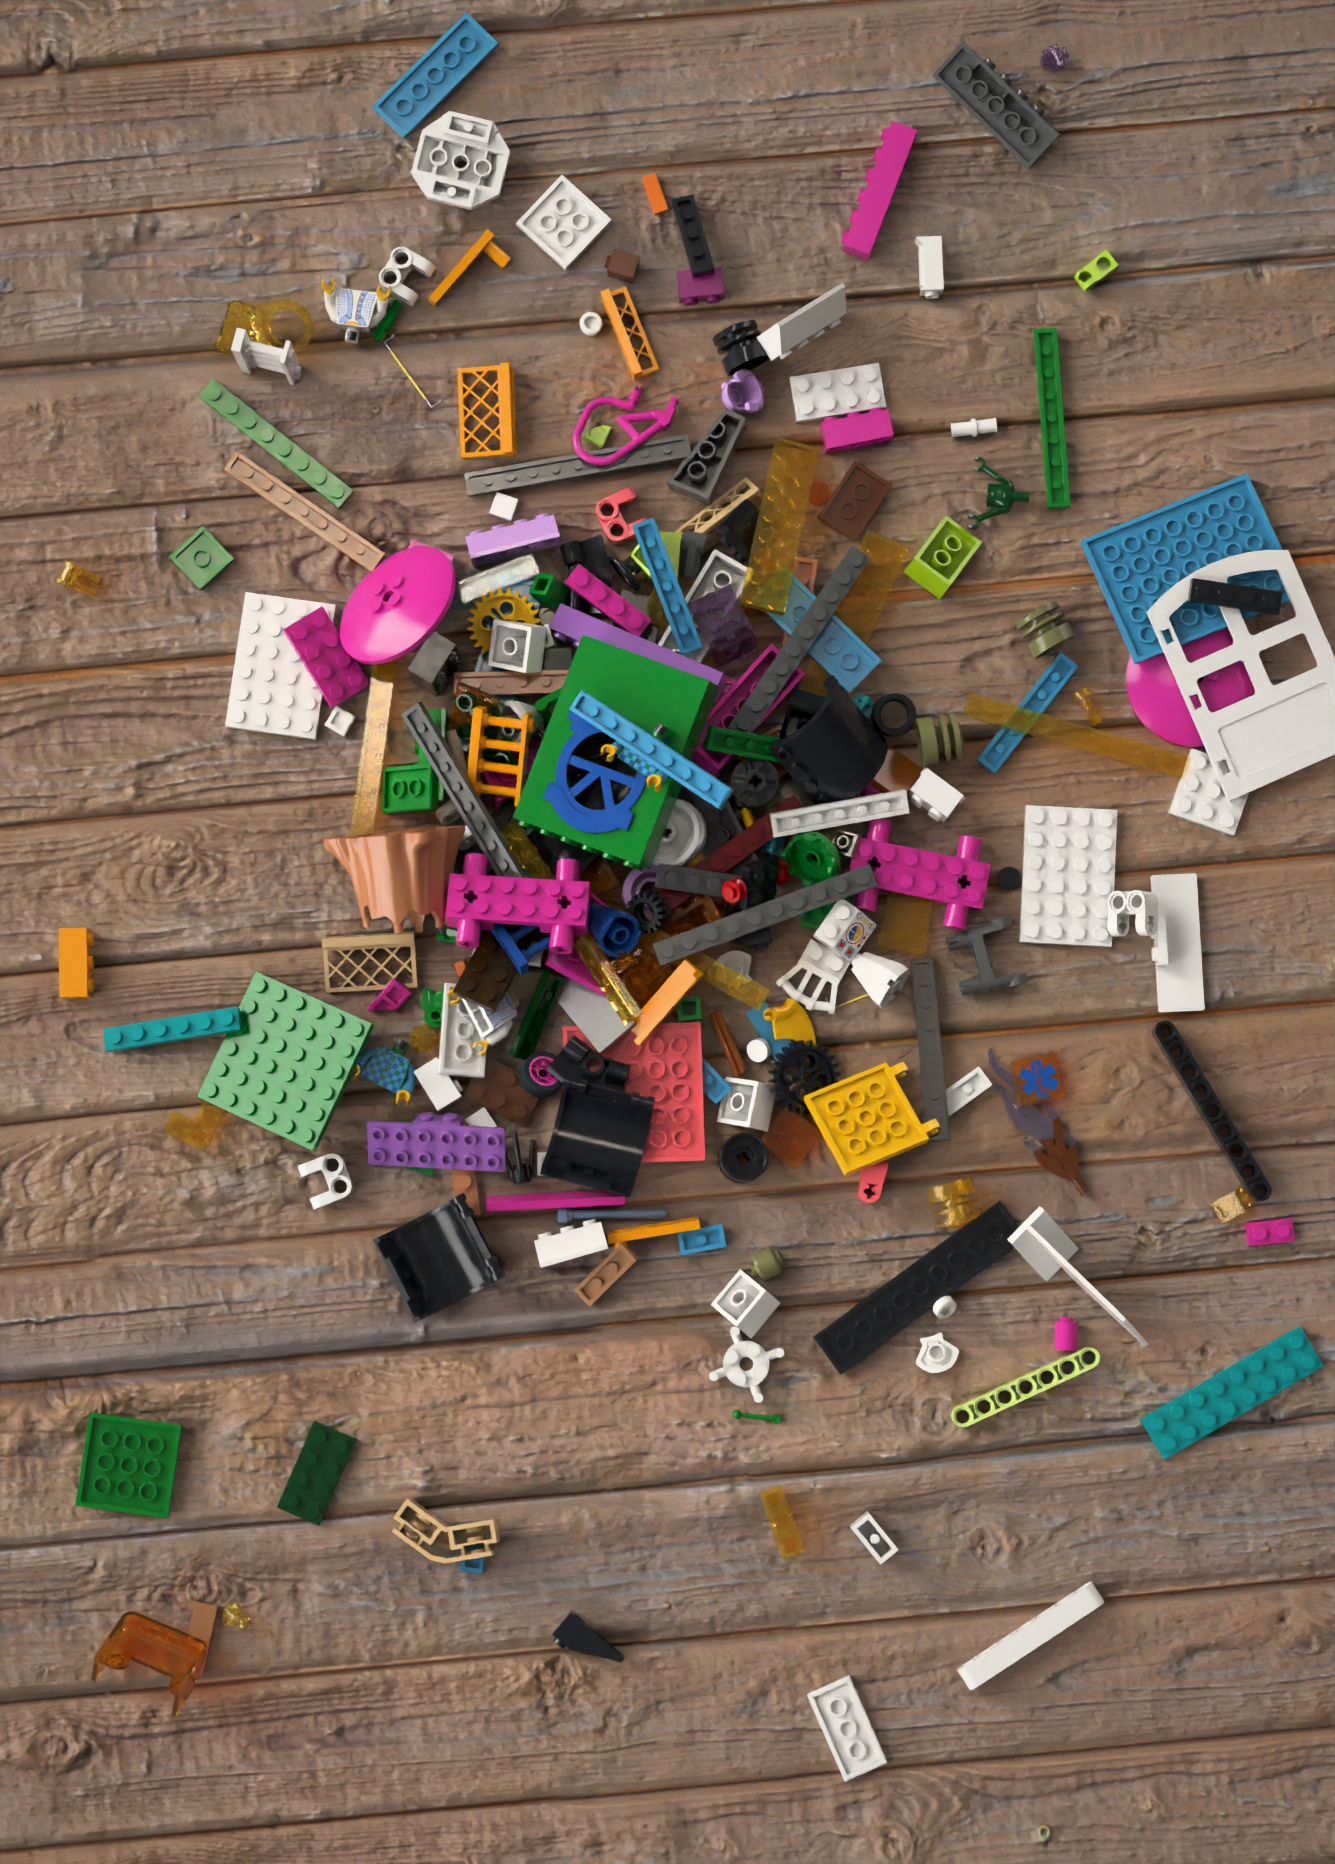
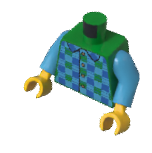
M659 722L653 733L645 730L674 749L673 746L664 741L671 731L666 725ZM617 741L612 743V745L605 744L601 748L600 755L606 752L610 753L606 761H613L615 753L618 754L617 758L648 777L647 788H650L652 784H656V792L661 791V783L665 782L669 777Z
M397 1038L392 1049L382 1045L381 1047H373L361 1054L353 1071L355 1075L352 1080H356L360 1073L366 1079L397 1094L396 1104L399 1099H405V1106L407 1107L416 1085L415 1067L410 1059L404 1057L410 1044Z

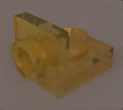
M1240 1187L1211 1203L1222 1224L1241 1215L1251 1207L1248 1194L1242 1191Z

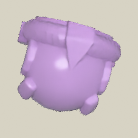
M741 369L734 373V378L729 379V382L722 384V401L732 412L737 414L745 412L754 413L763 408V386L761 381L750 370Z

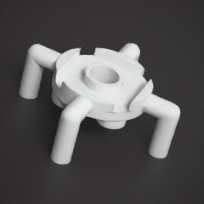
M733 1326L730 1329V1334L734 1344L725 1353L723 1367L711 1371L709 1378L711 1381H716L727 1376L737 1386L750 1387L755 1402L760 1403L763 1400V1396L758 1384L768 1374L769 1361L783 1357L784 1350L782 1348H775L766 1352L763 1347L755 1342L743 1341L738 1327ZM744 1357H749L753 1361V1366L748 1371L742 1370L739 1366L740 1360Z

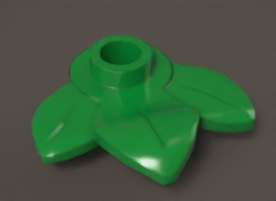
M425 988L420 998V1006L425 1011L424 1021L429 1027L434 1029L441 1028L444 988L438 991L437 994L430 988ZM437 1013L440 1015V1018L434 1020L431 1015Z

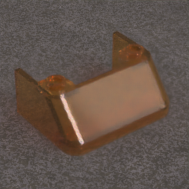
M126 1612L121 1616L95 1654L91 1680L96 1682L106 1666L115 1670H122L131 1661L172 1678L169 1689L175 1695L172 1715L176 1717L194 1688L206 1657L207 1645L201 1639L138 1612Z

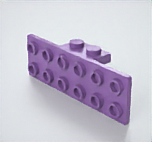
M432 1112L417 1114L414 1123L371 1120L367 1123L368 1164L494 1172H504L506 1169L505 1128L463 1126V1116H457L454 1113L435 1115Z

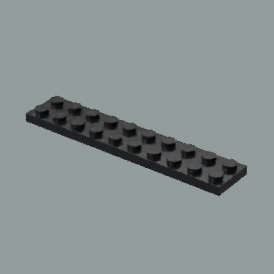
M999 1200L821 1330L813 1338L841 1375L933 1308L937 1300L944 1296H949L1012 1250L1014 1246L1007 1239L1019 1228L1018 1224Z

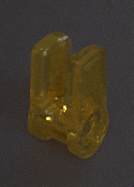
M64 560L62 564L64 568L60 576L56 577L55 582L95 599L97 592L90 586L88 587L77 582V580L83 578L88 580L89 583L101 585L104 579Z

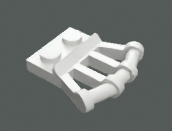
M810 939L798 964L782 976L776 984L779 987L782 986L787 994L796 1002L805 1005L806 1009L810 1011L812 1009L829 1011V1014H834L837 987L850 962L823 944ZM803 968L807 972L796 990L788 980ZM812 974L821 978L810 998L802 993ZM826 982L831 983L830 1002L816 1001Z

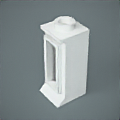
M942 236L916 237L920 296H925L927 299L938 298L944 291Z

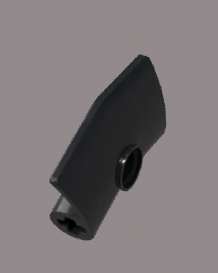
M602 535L580 542L578 540L567 542L559 546L568 577L577 565L580 564L611 588L612 569ZM569 588L565 598L566 606L584 613L603 614Z
M574 1035L548 1066L547 1071L562 1083L565 1074L571 1075L573 1079L581 1080L582 1078L592 1084L623 1091L631 1065L599 1056ZM593 1058H597L601 1062V1068L596 1072H592L588 1067L589 1061Z

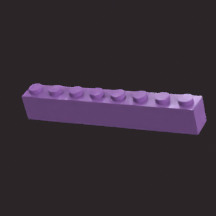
M560 603L549 626L550 630L554 633V638L562 642H566V640L574 642L573 645L577 648L583 634L707 679L720 687L714 703H716L727 681L724 673L562 603Z

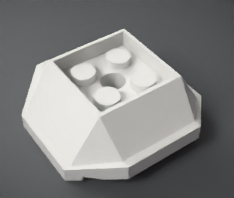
M448 111L441 118L422 130L411 174L427 200L473 210L500 196L510 150L493 121ZM458 161H465L467 163L464 168H457L455 166Z

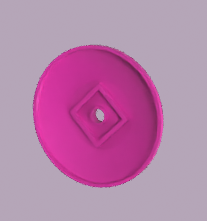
M428 546L411 547L389 556L380 562L372 572H369L352 592L341 617L340 639L346 652L361 663L382 664L406 655L426 640L444 618L455 592L456 575L454 566L449 558L436 548Z
M1225 628L1181 647L1187 661L1192 663L1231 646L1234 641L1229 629ZM1165 654L1136 665L1130 655L1126 670L1127 694L1132 709L1142 724L1154 735L1169 743L1184 747H1204ZM1237 661L1203 676L1201 683L1198 684L1207 708L1212 713L1250 697L1255 693L1254 686L1242 661ZM1197 694L1190 696L1195 710L1201 707Z

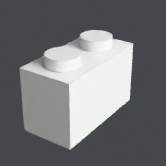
M436 1057L415 1070L414 1074L437 1111H441L462 1098L460 1092L463 1091V1088L457 1079L452 1081L449 1075L438 1074L439 1058Z
M868 1511L850 1525V1528L880 1565L898 1551V1548Z

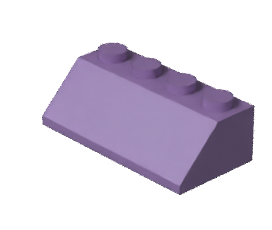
M549 513L537 515L534 520L520 519L514 521V525L505 527L504 524L493 526L490 531L476 530L470 532V536L465 538L473 567L560 546L561 540L554 515L549 516Z

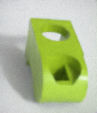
M1106 249L1083 267L1074 276V279L1083 291L1086 292L1099 281L1101 282L1107 276L1117 271L1119 265Z

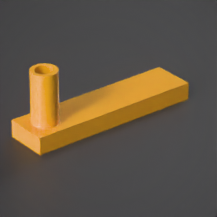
M487 229L429 296L428 301L433 306L441 300L482 251L501 268H504L511 260L510 256L491 241L494 234Z
M698 1216L611 1230L607 1231L609 1244L614 1243V1249L622 1242L628 1247L627 1241L700 1229Z

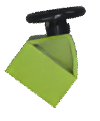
M659 531L678 580L681 533ZM639 544L631 553V557L629 556L624 560V563L615 555H609L608 560L631 589L634 591L640 589V585L634 577L640 571L650 585H654Z

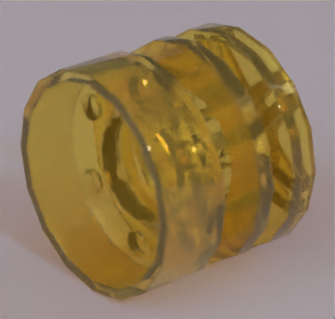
M972 1176L926 1190L929 1203L933 1205L941 1204L942 1207L935 1211L933 1216L942 1214L945 1216V1219L936 1222L937 1228L958 1226L970 1222L983 1214L981 1208L973 1211L970 1206L980 1203L979 1199L968 1200L967 1195L976 1191Z

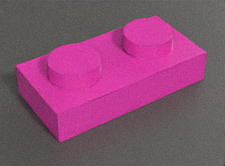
M1292 1218L1245 1223L1247 1246L1295 1241Z

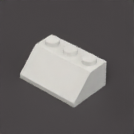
M596 1219L582 1222L583 1227L574 1229L573 1225L560 1228L561 1233L552 1235L551 1231L539 1234V1240H535L534 1243L540 1267L543 1268L609 1249L602 1222L597 1223Z

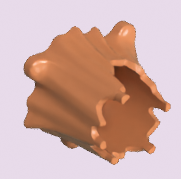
M434 826L324 839L325 849L338 859L350 875L363 918V927H371L370 915L371 919L386 916L394 924V932L401 933L404 932L403 922L409 913L411 924H415V932H425L424 922L430 912L435 919L436 928L444 927V922L447 925L445 914L450 873L454 874L456 856L465 832V826Z

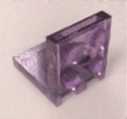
M730 584L688 604L709 645L712 660L717 670L758 651L753 628ZM717 610L725 612V616L721 619L714 618L713 614Z

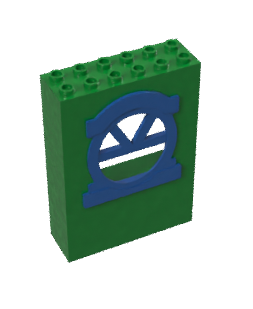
M582 634L513 818L520 820L518 825L536 832L540 828L539 833L557 840L561 836L560 841L578 848L582 844L581 849L600 856L601 852H603L602 857L621 864V861L624 860L623 865L642 872L643 867L650 870L682 784L669 776L665 782L661 783V791L656 792V784H652L650 788H647L648 777L637 771L635 779L572 755L575 748L584 739L602 731L569 710L582 689L640 728L653 733L660 722L671 729L664 741L673 746V750L692 761L720 687L707 679ZM569 764L590 772L572 788H569L567 783V767ZM598 777H601L605 804L604 810L586 808L575 799L579 793ZM611 780L632 788L626 798L617 805H614Z

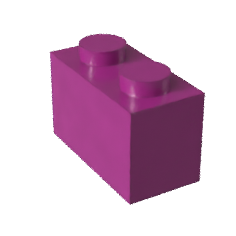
M714 267L715 274L692 278L690 270L677 271L679 304L684 303L685 306H693L701 301L714 304L724 299L722 267Z

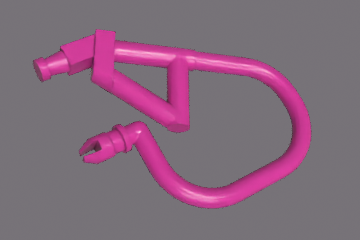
M638 385L633 388L628 402L615 397L597 398L585 407L575 428L572 438L574 450L581 459L588 463L600 466L613 464L662 429L666 431L670 428L679 399L671 397L664 413L660 410L620 415L616 421L633 440L613 455L601 458L585 452L580 443L581 434L590 414L601 405H614L632 411L635 405L639 403L638 400L642 394V387L640 386L639 391L637 390L639 388ZM648 420L656 421L655 424L641 434L631 424Z

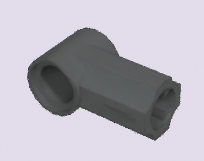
M683 530L678 575L697 578L706 534Z

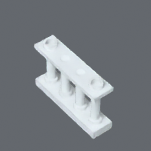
M236 329L231 351L242 372L251 374L252 368L260 367L284 373L290 385H294L295 380L300 379L302 366H300L291 341L286 340L284 349L251 341L246 330Z

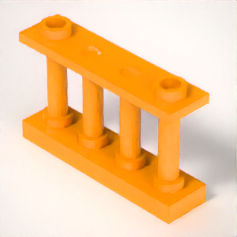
M477 706L473 708L467 778L477 795L483 793L515 797L514 806L517 807L525 786L530 733L534 731L535 719H532V712L525 713L523 720L490 716L489 713H486L487 707ZM493 725L522 729L521 743L487 739V736H484L485 727ZM486 748L520 752L518 765L486 762L485 759H482V753ZM484 771L517 775L516 788L483 784L480 781V774Z

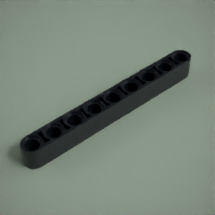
M1170 1021L1157 1023L1152 1029L1155 1041L1246 1193L1254 1201L1267 1200L1272 1193L1269 1182L1176 1027ZM1161 1025L1169 1028V1036L1167 1038L1159 1035L1158 1030ZM1173 1045L1181 1048V1055L1178 1058L1171 1055L1170 1049ZM1185 1065H1189L1193 1069V1075L1190 1078L1183 1075L1182 1069ZM1202 1085L1204 1087L1205 1094L1203 1097L1195 1095V1086ZM1208 1105L1216 1107L1217 1114L1215 1117L1207 1115L1206 1108ZM1222 1124L1226 1125L1229 1129V1134L1226 1137H1222L1218 1133V1128ZM1234 1144L1238 1145L1241 1149L1238 1157H1234L1230 1153V1148ZM1246 1164L1250 1165L1253 1169L1250 1177H1246L1242 1173V1168ZM1258 1184L1262 1185L1265 1189L1262 1197H1258L1254 1193V1188Z

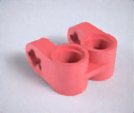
M632 487L600 500L596 506L597 519L606 534L607 540L613 545H621L636 538L632 525L647 520V518H642L628 525L624 521L619 508L637 499ZM604 507H611L614 510L611 516H604L601 511ZM615 527H620L624 532L621 536L615 537L611 534V530Z
M884 1160L861 1170L858 1197L862 1202L873 1203L879 1199L889 1161ZM870 1185H874V1187H871V1191L875 1192V1195L870 1196L868 1199L864 1190L868 1189Z

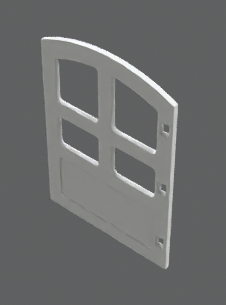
M1288 550L1253 551L1213 562L1173 585L1146 612L1228 801L1335 754V657ZM1276 570L1293 606L1295 617L1256 635H1251L1239 609L1219 607L1233 638V644L1192 663L1188 662L1169 617L1188 600L1191 579L1196 578L1227 583V578L1255 571ZM1169 629L1173 642L1168 644L1162 634V631ZM1304 634L1316 659L1317 666L1282 683L1272 685L1259 657V653L1296 635ZM1237 661H1242L1254 686V695L1216 712H1210L1198 687L1197 680ZM1197 694L1201 703V707L1196 710L1190 696ZM1224 759L1230 772L1223 774L1218 761Z

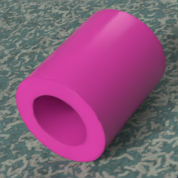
M1059 1317V1322H1055V1350H1078V1322H1073L1072 1317Z

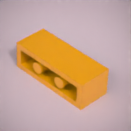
M59 928L60 998H91V993H94L95 983L94 979H91V970H94V956H90V947L94 946V935L90 933L88 928Z

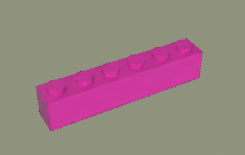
M894 121L891 122L889 128H884L881 140L884 141L882 148L877 147L873 160L876 161L874 169L869 168L865 178V181L868 182L866 189L861 188L857 202H860L858 210L853 209L849 220L852 226L850 231L845 230L841 243L844 244V252L869 260L916 138L917 130Z

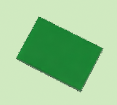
M430 763L383 768L382 813L393 814L437 810L438 776Z

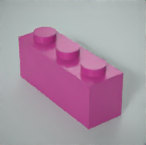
M881 407L870 409L869 413L861 415L860 412L849 413L846 415V418L838 419L837 416L824 419L825 422H821L820 426L826 454L891 441L894 436L888 409L882 410Z

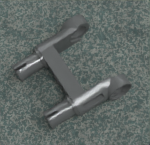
M1010 916L968 928L962 934L946 937L947 944L957 942L948 946L949 951L967 946L972 948L979 973L978 977L958 981L959 988L969 986L960 990L962 996L980 990L986 993L1004 987L1010 988L1028 983L1026 973L1020 975L1015 973L994 979L982 937L1002 931L1004 927L1011 926Z

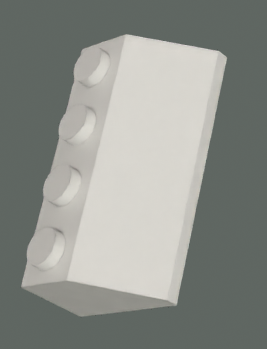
M843 283L839 284L757 337L771 361L778 356L781 360L793 353L791 348L794 346L797 350L809 343L807 338L810 336L816 339L825 333L823 328L826 326L832 329L841 323L839 318L847 313L845 285Z

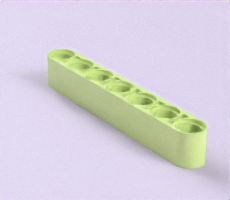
M1083 1347L956 1406L951 1412V1419L959 1427L970 1426L1094 1368L1100 1362V1355L1096 1349L1091 1347ZM1086 1351H1091L1094 1354V1360L1090 1364H1085L1082 1359ZM1065 1361H1070L1073 1364V1370L1069 1374L1063 1373L1061 1368ZM1044 1371H1050L1052 1374V1380L1047 1384H1044L1040 1379ZM1028 1380L1031 1383V1390L1028 1393L1020 1391L1019 1386L1022 1381ZM1003 1390H1007L1010 1393V1399L1006 1403H1001L998 1399L999 1393ZM981 1400H987L989 1403V1409L985 1413H980L977 1409V1404ZM960 1410H966L968 1413V1419L963 1423L958 1422L956 1419V1414Z

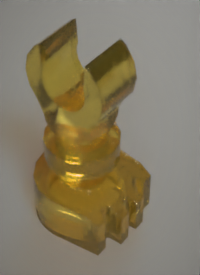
M1087 686L1071 694L1075 703L1081 701L1082 705L1080 706L1082 709H1085L1087 719L1093 727L1101 723L1102 718L1092 705L1094 704L1093 700H1090L1088 697L1092 693Z

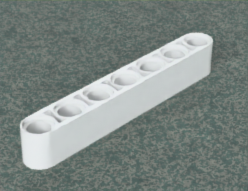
M1088 1582L964 1663L957 1671L969 1690H973L1097 1609L1104 1603V1600L1093 1583Z

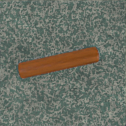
M720 1010L712 1012L710 1018L734 1075H741L746 1072V1068L724 1016Z

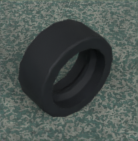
M899 693L886 694L878 698L871 711L872 723L877 728V731L889 737L901 736L909 732L914 726L917 717L913 702L907 696ZM889 702H899L906 709V721L899 728H889L881 720V710Z

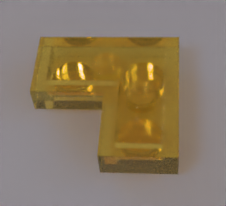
M205 1100L194 1120L173 1110L163 1132L205 1152L226 1110Z

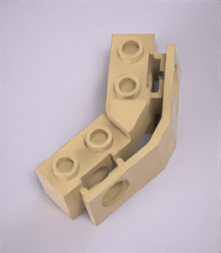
M411 1498L405 1500L393 1517L401 1523L399 1527L393 1529L392 1532L429 1560L444 1564L495 1555V1550L491 1549V1544L500 1542L497 1519L448 1526ZM405 1526H409L415 1532L420 1534L421 1538L419 1539L418 1537L411 1535V1532L408 1531L405 1528ZM426 1542L430 1546L434 1545L448 1550L461 1549L462 1556L446 1557L438 1555L426 1548L423 1543ZM484 1543L485 1548L467 1551V1545Z

